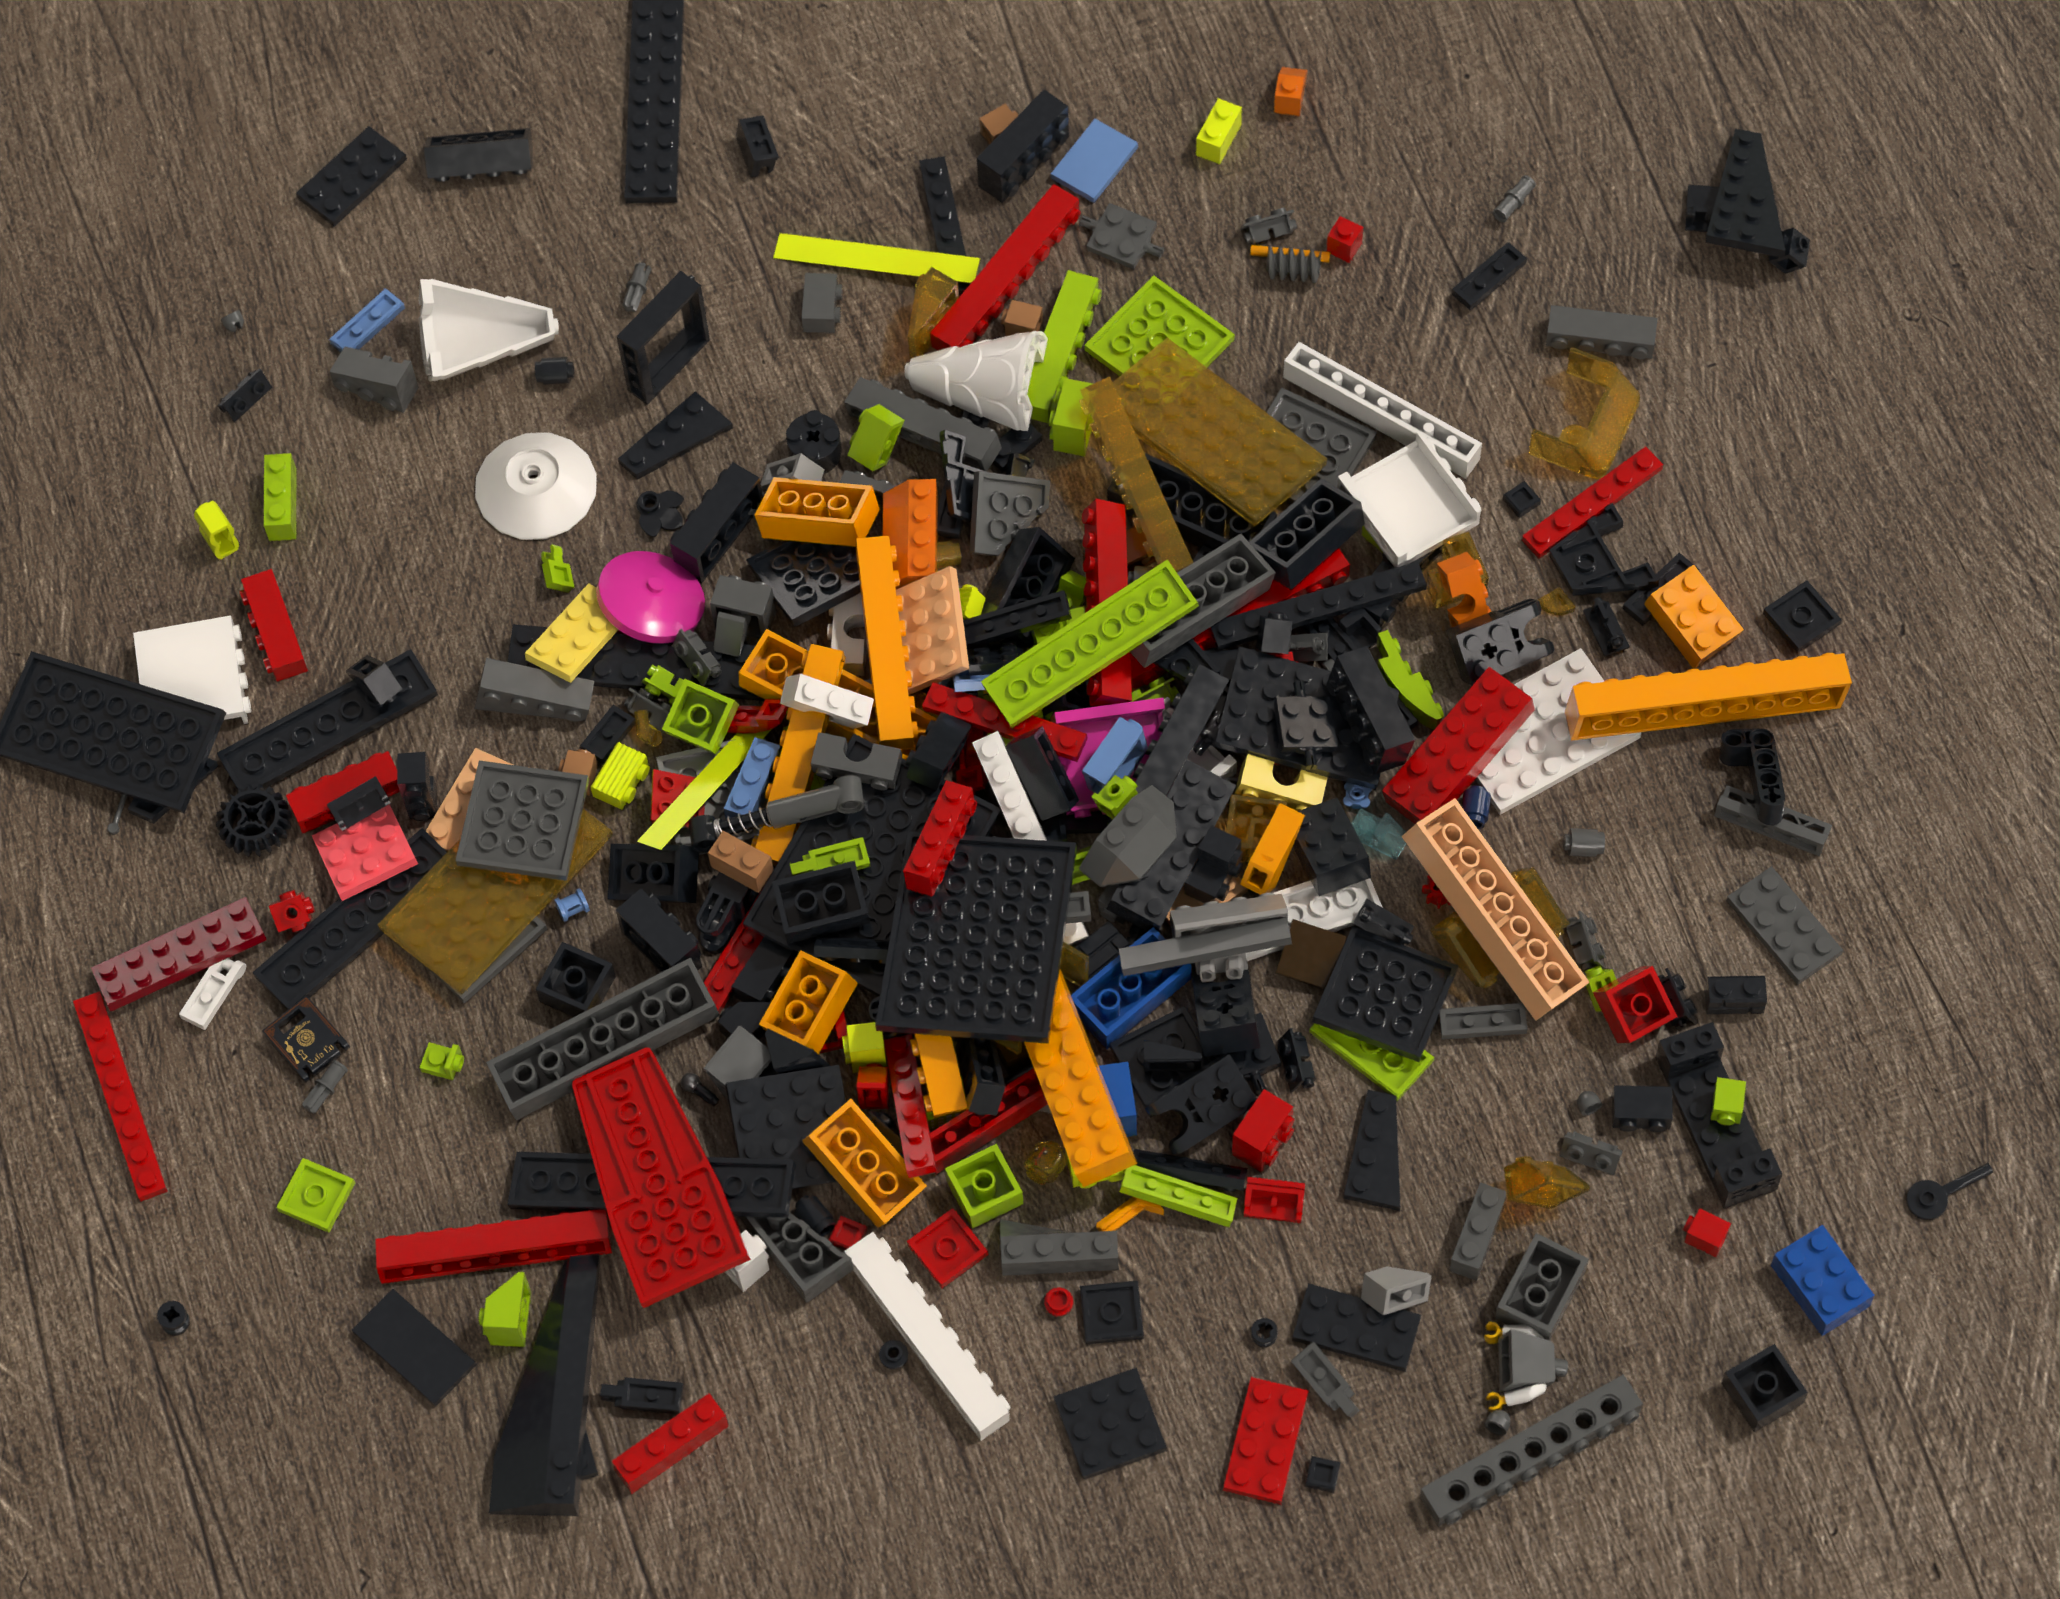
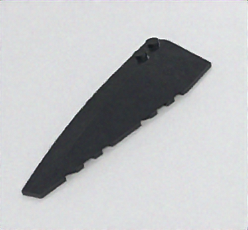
M600 1253L571 1256L563 1264L494 1455L489 1504L490 1515L578 1516L600 1271Z

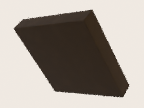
M1292 919L1289 927L1292 944L1283 946L1275 974L1325 990L1347 936Z

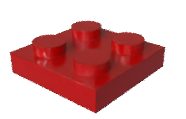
M954 1208L907 1241L908 1247L941 1288H944L988 1256V1250Z

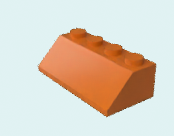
M909 479L883 493V536H889L890 546L895 545L897 562H892L893 570L899 571L900 586L895 587L896 590L937 572L938 493L936 479Z

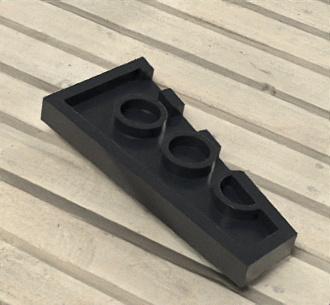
M1372 1090L1367 1091L1343 1199L1400 1211L1395 1095Z

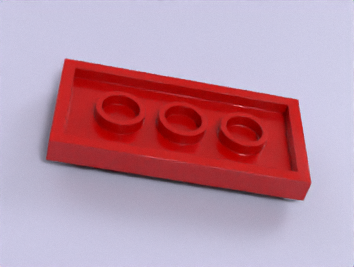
M1251 1377L1223 1491L1281 1505L1308 1397V1390Z

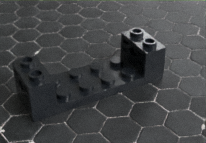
M1711 1022L1660 1040L1655 1058L1668 1087H1672V1096L1722 1207L1725 1209L1776 1191L1782 1172L1771 1148L1762 1151L1744 1110L1740 1124L1722 1125L1716 1120H1711L1713 1094L1717 1077L1729 1079L1721 1062L1724 1045L1714 1023Z

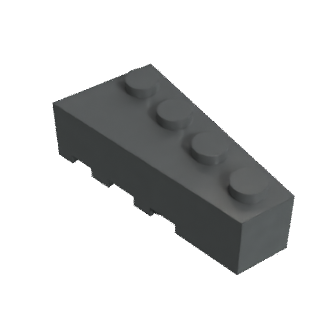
M486 658L474 709L567 719L573 722L586 721L594 681L576 677L570 683L546 670Z

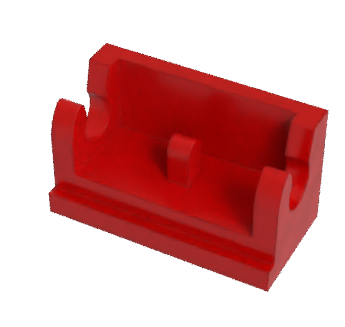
M1247 1177L1244 1217L1301 1223L1305 1183Z

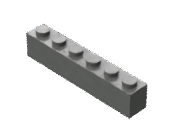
M860 377L844 401L849 416L858 420L865 409L878 404L882 405L905 420L898 437L938 454H941L940 431L948 430L966 436L962 464L986 472L1002 448L998 435L994 430L988 427L981 428L976 426L967 418L962 417L960 419L952 416L943 408H933L919 398L914 400L898 389H888L874 379L869 381Z

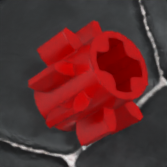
M1428 875V885L1422 886V893L1428 894L1426 904L1433 903L1437 905V909H1440L1441 905L1446 903L1451 906L1436 883Z

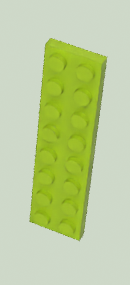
M1167 559L986 677L981 683L1011 728H1014L1199 607V604Z

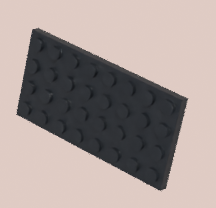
M31 651L0 722V756L185 813L227 713L223 709Z

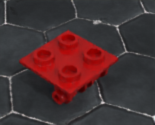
M653 769L650 817L652 824L696 777ZM705 803L697 810V812L690 819L696 816L704 815ZM689 820L683 827L689 828Z

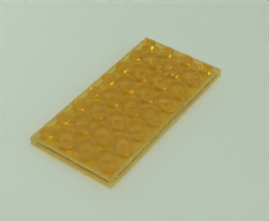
M1169 338L1162 341L1095 396L1094 404L1254 527L1327 465V458Z
M583 809L567 881L458 866L456 864V856L460 843L459 839L378 924V927L460 994H463L613 835L612 830Z

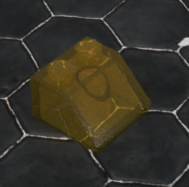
M1524 1156L1516 1158L1514 1163L1504 1167L1507 1198L1509 1201L1552 1209L1590 1191L1588 1183L1568 1168L1554 1165L1551 1161L1540 1162L1532 1160L1531 1157Z

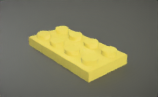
M589 583L525 652L526 661L570 683L577 677L618 631L605 617L599 607L596 596L597 587Z

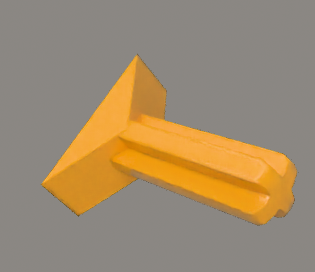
M1132 1197L1097 1222L1096 1228L1098 1232L1116 1231L1143 1210L1164 1216V1209L1161 1205Z

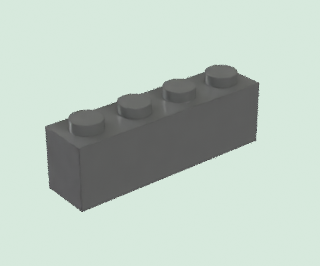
M1551 305L1546 346L1559 350L1574 349L1584 353L1599 352L1610 356L1624 355L1632 356L1636 359H1652L1658 318Z

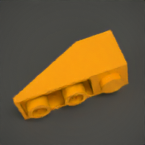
M1282 803L1278 805L1248 863L1240 885L1260 895L1270 893L1276 888L1305 818L1304 814Z

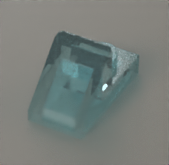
M1360 809L1352 822V826L1361 843L1397 860L1406 845V842L1401 837L1406 831L1390 814L1385 813L1381 819Z

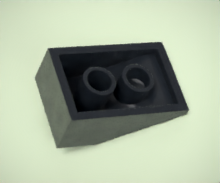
M611 844L608 900L627 901L638 890L642 889L647 895L652 893L660 902L696 903L699 852H695L691 846L665 845L660 850L645 844Z

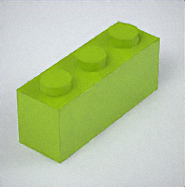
M291 453L264 455V528L269 541L296 539V466Z

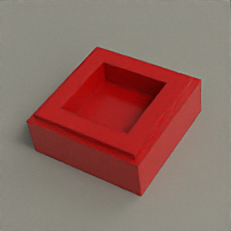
M841 1215L828 1241L838 1248L847 1250L864 1238L867 1226Z

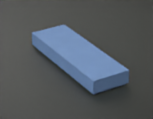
M385 288L329 339L330 344L339 352L343 350L344 346L361 349L405 309L404 303Z

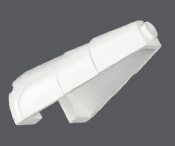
M420 279V339L426 375H432L428 376L429 381L445 380L473 368L483 367L508 355L511 357L553 340L555 334L559 333L558 319H553L551 308L509 296L504 298L477 289H468L434 279Z
M1032 331L993 340H983L962 347L952 346L912 358L910 363H907L905 366V378L909 379V383L914 391L949 406L955 405L979 417H986L1015 430L1028 431L1033 407L1027 392L1034 362H1043L1048 339L1042 331Z

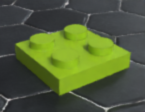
M302 1158L276 1208L278 1212L330 1233L355 1185V1181L353 1178Z

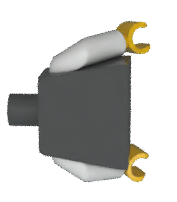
M1496 1322L1486 1324L1487 1331H1496L1494 1335H1484V1338L1489 1344L1499 1343L1500 1392H1505L1503 1396L1496 1392H1491L1487 1395V1401L1492 1399L1499 1400L1497 1406L1488 1408L1490 1412L1498 1409L1502 1410L1504 1404L1513 1406L1529 1402L1542 1395L1546 1388L1555 1382V1376H1566L1568 1372L1567 1360L1555 1358L1553 1342L1544 1339L1541 1334L1530 1326L1504 1325L1503 1328H1500Z

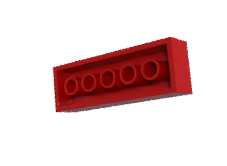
M1488 667L1383 788L1382 793L1385 802L1416 824L1454 798L1458 800L1535 711L1532 697L1494 669Z

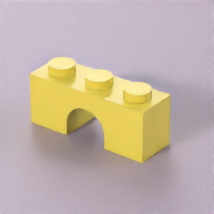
M1247 754L1241 765L1235 794L1242 796L1243 799L1248 801L1267 803L1277 809L1280 803L1296 811L1322 803L1328 777L1300 770L1294 784L1284 786L1279 784L1273 777L1274 761Z

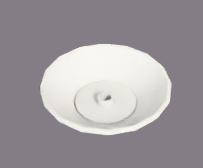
M525 433L504 441L486 456L476 475L475 499L483 518L500 533L520 540H546L569 531L586 516L596 496L597 474L588 454L572 440L552 433ZM537 475V478L530 479V476Z

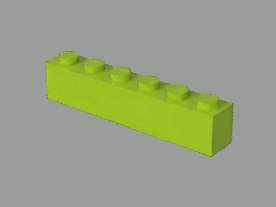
M1070 270L1066 274L1044 331L1048 339L1043 362H1034L1027 392L1033 407L1031 419L1049 424L1051 411H1056L1057 403H1055L1057 388L1063 387L1064 379H1068L1066 377L1068 371H1073L1077 360L1076 350L1077 348H1082L1085 340L1084 329L1086 326L1090 327L1094 312L1092 308L1094 304L1098 305L1100 302L1102 290L1099 289L1098 278Z

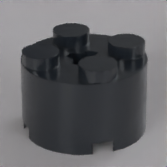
M811 410L807 414L796 418L786 430L789 457L802 453L825 469L823 474L834 469L839 463L842 451L840 431L835 421L829 416L821 414L817 410Z

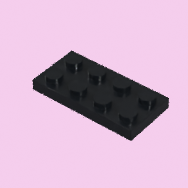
M368 126L296 192L297 198L335 227L407 160L406 154Z
M1308 1283L1292 1341L1307 1345L1315 1342L1319 1348L1406 1372L1421 1315L1402 1309L1382 1315L1359 1297Z

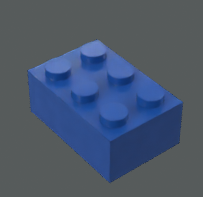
M1823 1225L1774 1255L1771 1267L1821 1336H1824L1870 1307L1874 1298L1873 1292Z

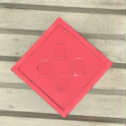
M390 804L341 831L336 823L312 835L342 901L418 864Z

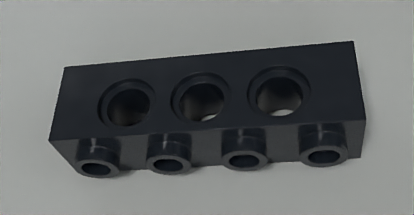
M958 1037L955 1048L968 1110L978 1115L988 1114L997 1116L1005 1090V1083L996 1042L992 1039Z

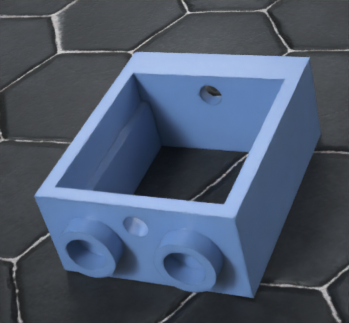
M1121 717L1116 721L1082 770L1087 788L1090 791L1098 794L1114 775L1121 779L1125 775L1130 777L1148 748L1142 730L1143 727L1132 719L1126 721Z

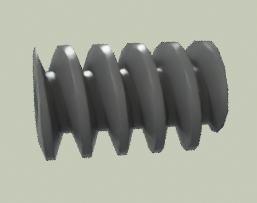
M1272 246L1268 247L1266 272H1269L1271 280H1274L1276 274L1279 273L1280 279L1284 281L1289 273L1293 282H1295L1298 274H1300L1302 282H1306L1309 275H1311L1313 283L1317 282L1320 275L1321 252L1316 257L1314 249H1311L1308 256H1305L1303 248H1300L1298 254L1294 255L1293 248L1290 247L1285 255L1282 247L1279 246L1276 254H1274Z

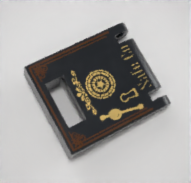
M307 995L262 1030L265 1038L305 1083L310 1078L303 1069L307 1067L316 1076L330 1065L333 1060L341 1056V1052L335 1046L337 1042L345 1051L350 1048L347 1041ZM301 1013L304 1018L283 1034L280 1028Z

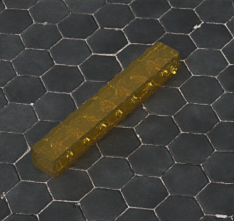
M1107 377L1081 389L1083 399L1079 400L1085 415L1091 413L1094 422L1090 423V427L1095 438L1101 437L1105 446L1100 447L1106 462L1111 460L1115 469L1111 471L1116 485L1122 484L1126 493L1121 496L1127 509H1134L1137 517L1133 518L1132 521L1138 534L1144 532L1147 538L1143 545L1149 558L1155 556L1158 565L1168 559L1178 573L1191 565L1193 560L1110 377Z

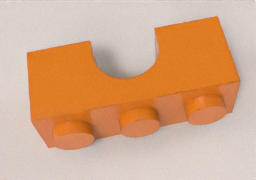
M1464 552L1437 563L1441 585L1452 598L1465 594L1460 604L1447 609L1451 628L1491 612L1485 600L1488 598V592L1485 585L1481 582L1480 576L1483 575V569L1478 559L1474 560L1468 552Z

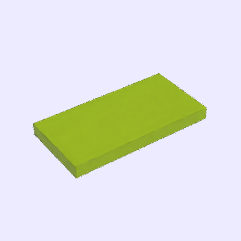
M1316 1023L1312 1025L1309 1031L1386 1093L1395 1095L1397 1101L1434 1061V1057L1426 1050H1424L1420 1062H1416Z

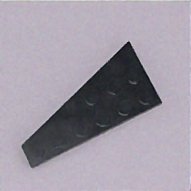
M1735 128L1705 243L1784 258L1785 246L1761 133Z

